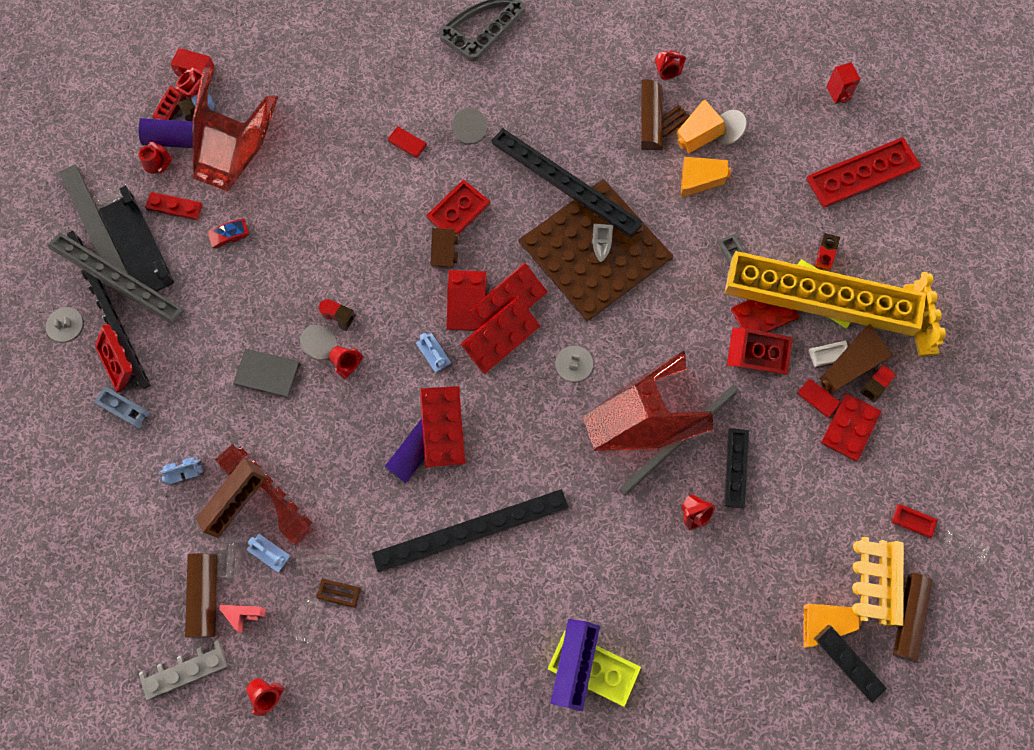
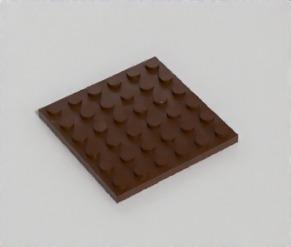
M604 179L592 186L593 189L640 219ZM573 200L518 239V242L588 322L673 259L674 256L643 223V226L632 238L613 226L610 251L606 258L600 262L593 248L594 224H611Z

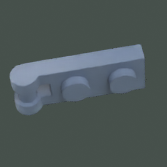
M107 387L103 388L94 401L95 404L138 429L142 427L145 417L148 418L151 414L146 409ZM136 411V412H138V415H137L136 418L134 419V418H132L131 416H132V415L134 414V412Z

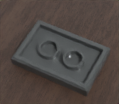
M245 348L233 384L289 398L300 362Z

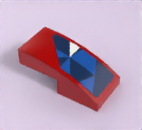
M243 218L227 222L208 231L211 246L215 249L230 241L237 242L250 235L246 221Z

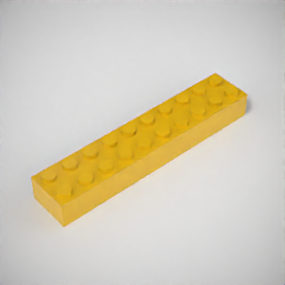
M735 251L731 259L724 292L727 295L867 326L871 324L874 328L914 336L921 330L926 293L738 251Z

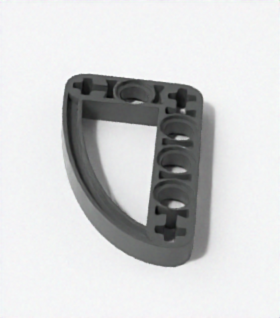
M484 0L457 14L440 29V40L467 60L477 61L523 15L524 3L521 0ZM507 6L473 41H470L455 30L464 21L482 11ZM505 17L511 19L509 22L502 21V19ZM494 28H497V29L500 30V31H499L498 33H496V34H493V33L490 32V31H491L492 29H494ZM483 39L489 41L486 45L479 43ZM460 41L465 43L462 47L455 45Z

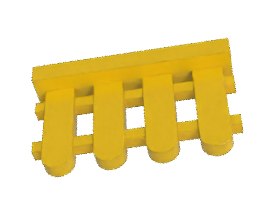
M922 272L921 278L915 280L914 284H905L903 286L905 289L926 293L921 330L914 335L919 357L938 355L940 353L938 346L944 344L943 340L946 337L945 329L940 328L939 321L942 318L941 311L935 307L937 293L931 290L933 275L927 272Z
M862 537L860 541H856L853 544L854 551L861 554V561L853 564L854 572L861 574V582L854 583L852 589L856 595H861V603H855L852 611L854 615L860 616V621H868V618L878 619L879 624H883V626H903L904 542L894 541L887 543V541L881 540L879 543L869 542L868 537ZM869 555L879 557V564L870 563ZM869 576L878 577L879 585L869 583ZM868 597L879 598V606L868 604Z

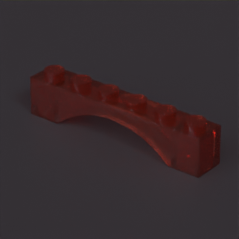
M232 444L215 461L228 475H231L248 453L241 446L237 448ZM254 459L251 461L259 468H261ZM265 473L267 479L261 487L270 496L276 508L279 530L294 546H297L314 530L310 526L313 522L305 514L301 516L297 512L299 507L292 500L288 503L284 498L286 496L285 492L279 486L275 489L272 485L274 481Z

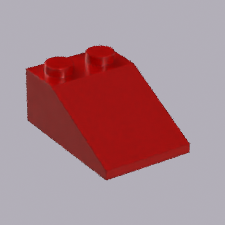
M449 270L446 330L476 331L480 328V325L468 311L486 296V271Z
M732 328L727 366L788 375L793 337L749 328Z

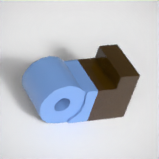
M201 93L178 103L186 120L195 122L194 117L202 113H209L215 107L208 93Z

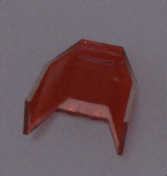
M208 67L203 68L193 115V179L229 191L261 149L278 96L266 95L244 123L212 111L208 107V87L214 72V68Z
M685 351L680 352L632 381L582 416L594 451L657 449L713 430L712 411L677 413L667 411L654 381L686 370Z

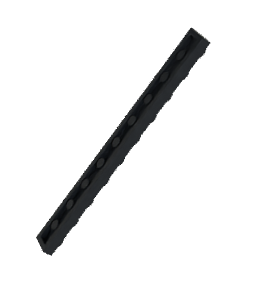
M504 128L491 140L494 146L613 225L628 237L632 238L643 226V221Z
M74 231L67 233L70 239L84 247L80 237ZM81 270L84 278L90 282L88 287L91 293L97 297L95 300L97 306L104 312L102 315L104 321L110 324L112 330L116 332L118 343L124 348L125 357L132 365V372L134 374L131 376L136 386L140 385L143 389L150 387L151 384L101 280L85 270Z
M560 489L372 552L373 559L379 573L566 510L569 507L563 490Z

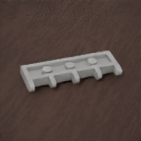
M220 640L214 641L216 649L205 654L202 647L197 648L198 656L184 662L183 656H178V665L164 670L162 663L158 664L157 669L159 673L149 677L146 676L145 671L139 672L146 700L153 699L227 668Z

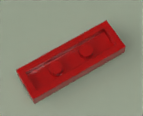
M150 192L145 208L150 211L197 220L203 204L194 200Z

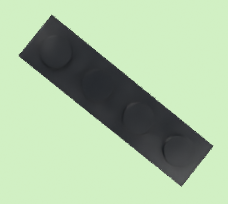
M728 429L724 507L745 508L749 430Z
M828 624L814 638L818 645L871 703L887 689L831 625Z

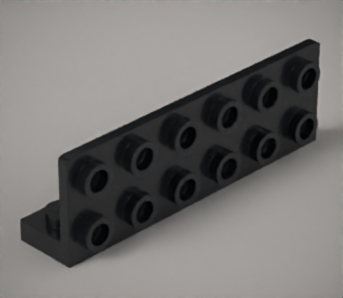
M126 185L119 188L122 194L119 196L120 199L100 208L99 211L128 274L157 292L175 282L134 195Z

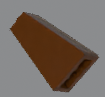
M871 324L867 325L820 377L821 386L825 391H829L830 394L834 393L893 356Z

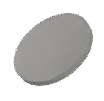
M466 107L454 115L452 130L456 138L461 142L476 143L484 137L487 130V121L481 111L476 108Z
M728 110L721 114L720 117L724 120L725 134L716 138V140L726 145L733 144L744 135L747 129V119L738 110Z
M70 307L57 309L49 316L46 322L48 336L57 342H67L74 339L83 327L81 314L76 309Z
M311 325L302 332L300 344L303 351L309 357L322 361L329 359V353L331 349L337 346V340L328 328L321 325Z
M569 346L559 352L556 357L555 366L558 374L563 379L570 382H578L586 379L592 372L593 359L586 349L579 346Z

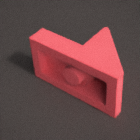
M220 605L221 612L234 629L240 633L243 631L244 616H246V620L258 621L259 617H265L266 609L262 607Z

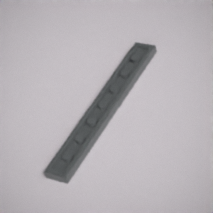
M74 164L60 171L59 174L98 256L128 274L78 167Z
M61 232L47 244L48 248L171 325L184 312V309Z
M733 384L622 485L620 492L626 496L729 402L738 392V388Z

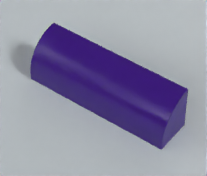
M140 118L138 127L141 145L155 142L166 147L210 149L214 133L210 123Z
M422 418L385 465L387 471L405 484L425 459Z
M568 619L550 704L583 712L600 630L599 625L587 621Z

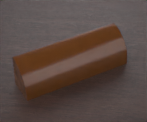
M642 79L641 150H663V88L657 81Z
M244 458L198 514L196 520L203 533L219 538L264 483L267 476L257 465Z
M193 553L187 555L186 638L215 637L216 554Z
M915 572L908 575L903 598V626H898L893 656L916 663L919 660L933 580L927 576Z

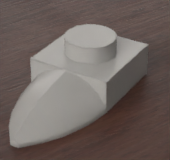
M594 224L592 243L595 255L600 262L606 258L610 251L613 225Z

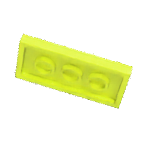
M564 631L547 669L557 674L566 631ZM596 645L587 689L625 707L641 667Z

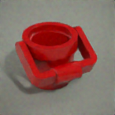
M673 50L658 53L654 61L661 79L669 80L677 75H681L686 57L681 55L680 52Z
M192 67L191 70L184 72L179 77L176 83V90L188 98H193L195 95L206 91L204 83L207 81V77L203 72Z
M150 142L147 146L142 147L138 153L143 169L152 174L158 172L161 174L172 161L168 151L162 145L155 142Z
M336 346L329 353V360L337 368L334 371L343 379H346L364 358L355 347L351 350L342 346Z
M694 494L689 495L681 508L684 512V525L689 530L707 525L715 511V506Z
M261 678L252 680L246 688V693L253 707L251 712L256 716H265L277 705L279 697L285 688L280 683H272L270 686Z

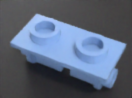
M432 333L420 335V340L416 344L435 373L451 364V361Z
M194 457L182 460L183 464L177 466L175 463L163 466L164 470H161L158 474L164 473L162 481L168 485L182 481L181 473H184L185 479L200 476V473H203V468L201 465L198 466L197 463L201 459L195 460Z
M258 534L256 538H250L248 541L250 546L247 548V551L277 572L281 570L290 558L289 554L261 534Z

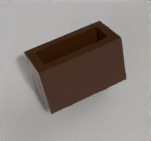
M432 228L430 266L454 267V264L458 263V252H455V246L459 245V234H456L455 229Z

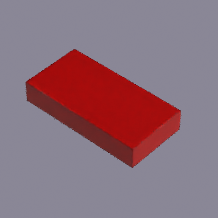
M399 126L388 137L389 143L416 159L427 146L426 142Z
M810 378L797 392L801 398L827 418L841 403Z
M897 504L891 523L931 539L938 519Z

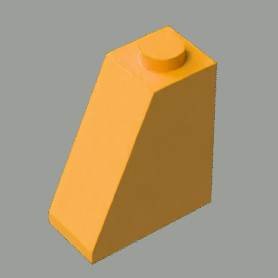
M706 100L702 101L678 130L679 139L677 142L679 147L685 149L689 154L725 134L724 120Z
M684 157L681 197L724 185L726 179L730 178L731 174L728 160Z
M819 604L804 605V648L818 645L814 638L828 624L840 636L859 630V626L862 624L860 616L854 615L852 607Z

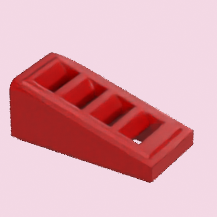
M170 86L152 117L161 120H171L180 109L178 103L186 100V96L179 93L175 87ZM160 113L166 114V117L160 115Z

